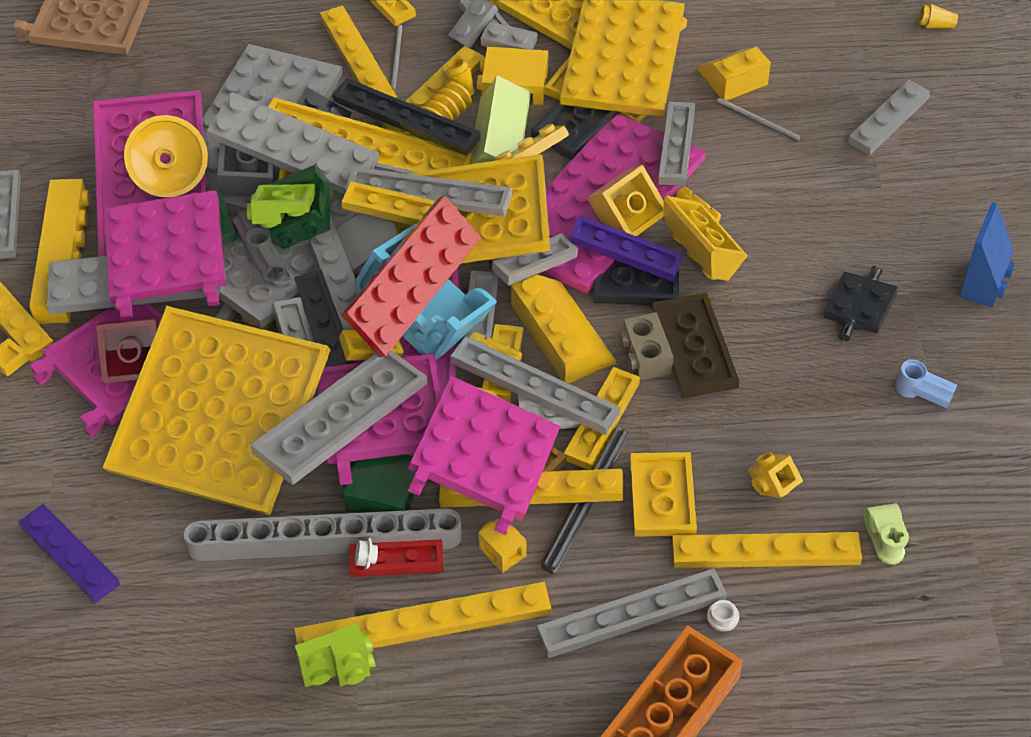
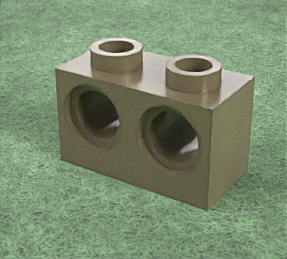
M657 312L623 319V331L619 332V339L622 348H627V361L630 370H635L636 375L640 377V381L672 374L673 354Z

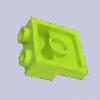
M314 184L259 185L255 194L251 195V203L247 204V218L252 220V224H260L262 227L268 228L281 224L285 213H288L290 216H301L310 210L315 196Z
M357 623L295 645L300 674L305 687L324 684L335 676L340 687L347 684L354 685L371 676L370 669L376 667L371 653L373 652V646L368 633L361 634Z

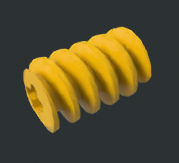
M450 79L421 108L454 121L461 113L465 112L467 107L471 106L472 98L459 81Z

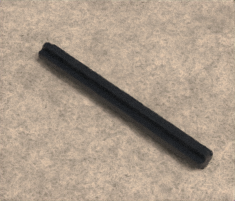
M620 427L613 428L591 470L612 469L628 439V431ZM576 502L572 504L541 562V568L551 574L557 572L594 502Z

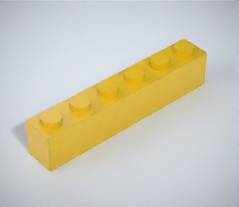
M83 179L50 180L29 305L33 318L38 324L70 322L71 312L49 314L47 309L49 262L82 259L80 247L85 245L83 226L88 225L86 206L91 204V194L89 190L85 189Z

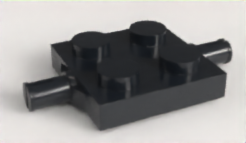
M872 266L868 277L843 272L824 310V318L836 321L843 326L838 334L840 340L843 341L845 337V341H849L854 330H867L879 333L898 289V286L878 281L883 272L881 267L878 266L876 270V266Z

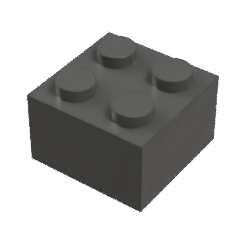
M220 143L217 181L218 191H221L222 195L251 196L255 194L259 185H268L274 182L275 165Z

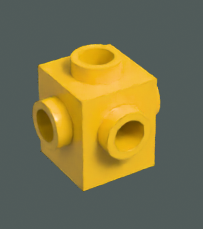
M768 452L759 456L756 459L757 463L748 469L754 489L763 496L781 498L803 482L790 455Z

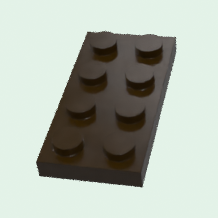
M707 293L652 302V312H657L673 354L672 370L682 399L739 388V378Z

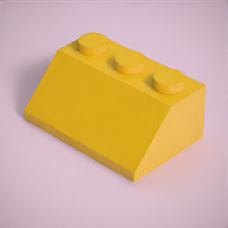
M672 196L664 198L665 225L672 232V238L688 250L687 255L701 265L703 268L702 272L708 278L729 281L748 255L700 202Z

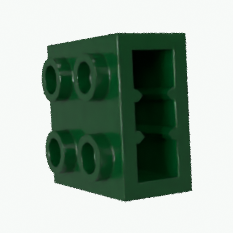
M402 454L351 461L352 484L342 485L341 498L345 501L346 511L367 513L410 510L415 494L409 492L408 489L416 473L408 470L413 456Z

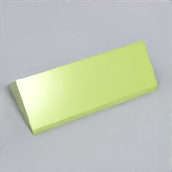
M499 76L495 77L480 97L475 130L480 131L481 139L471 150V153L474 154L471 164L496 161L495 157L508 150L512 152L518 148L517 144L524 140L531 95L529 90Z

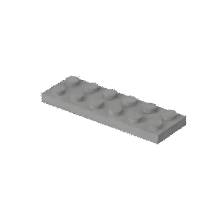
M233 92L230 93L207 129L208 138L292 173L316 164L330 180V188L343 194L346 193L345 186L353 167L373 169L379 159V153Z
M107 256L49 262L47 296L49 314L116 307V303L111 304L109 299ZM221 286L218 287L219 296H221ZM203 289L133 300L132 305L203 298L206 296Z
M390 351L381 358L375 353L250 444L251 452L285 480L294 485L427 385V376L393 351Z

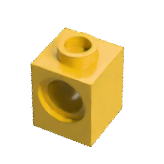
M497 519L494 522L486 523L478 532L479 549L504 573L526 557V539L512 525L509 526L506 535L494 531L498 522Z

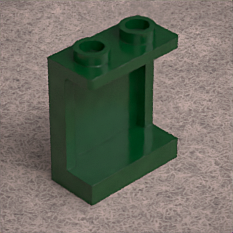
M316 164L268 184H314L315 196L309 212H305L301 216H290L288 213H285L281 224L268 229L271 238L282 249L330 230V180Z

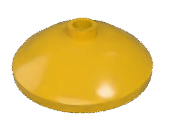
M160 115L146 119L131 132L125 145L124 162L130 178L141 190L156 197L170 198L188 193L200 182L207 168L208 152L203 137L192 124L179 117ZM167 154L170 157V162L167 164L162 163L160 156Z

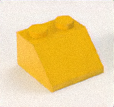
M752 47L698 66V71L719 97L728 101L768 85L771 62L758 47Z
M643 165L625 170L587 197L602 223L634 236H638L664 217V201Z

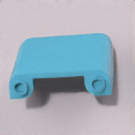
M415 224L372 251L355 283L358 293L414 228ZM448 279L403 334V337L422 355L434 353V358L437 360L493 309L497 301L481 288H474L465 295Z

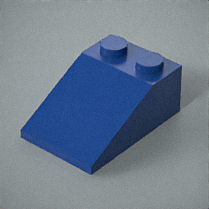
M991 203L980 229L960 294L962 298L993 307L997 297H1003L1008 283L1003 281L1004 277L1010 278L1015 266V262L1011 261L1014 249L997 203Z

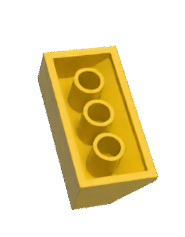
M536 274L511 284V306L562 381L570 384L616 364V359L560 281Z

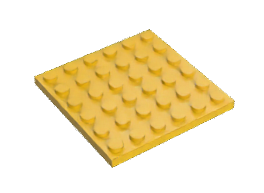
M167 306L108 452L103 469L117 475L270 516L284 478L252 454L250 444L313 399L328 359L330 348L327 345Z

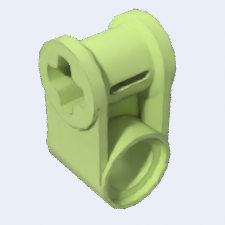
M898 504L865 508V527L872 539L879 560L886 564L894 565L900 563L904 558V547L907 545L909 535L902 520Z

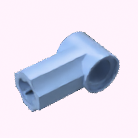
M918 360L905 361L895 382V389L901 396L907 398L919 396L945 408L948 407L957 388V384L929 373L926 366Z

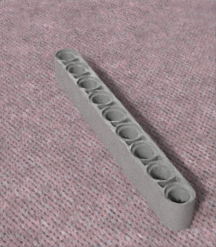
M427 509L196 521L187 525L183 535L188 554L192 559L196 561L349 554V544H357L358 540L367 541L368 538H371L372 543L442 539L443 549L454 548L461 542L462 528L461 518L457 511L453 509Z

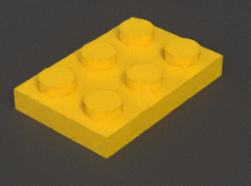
M691 452L630 453L634 537L696 535L697 524Z

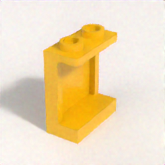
M487 46L486 57H481L480 72H483V75H478L477 90H481L483 94L495 77L499 76L529 90L533 94V105H543L545 97L544 87L548 76V51Z

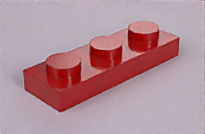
M442 539L372 543V545L378 546L376 564H370L368 569H364V566L355 565L357 544H349L350 577L444 573Z

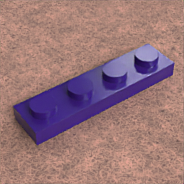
M579 215L569 235V241L572 244L672 282L684 254L581 215Z
M44 504L18 522L21 529L94 603H97L120 585L118 578Z

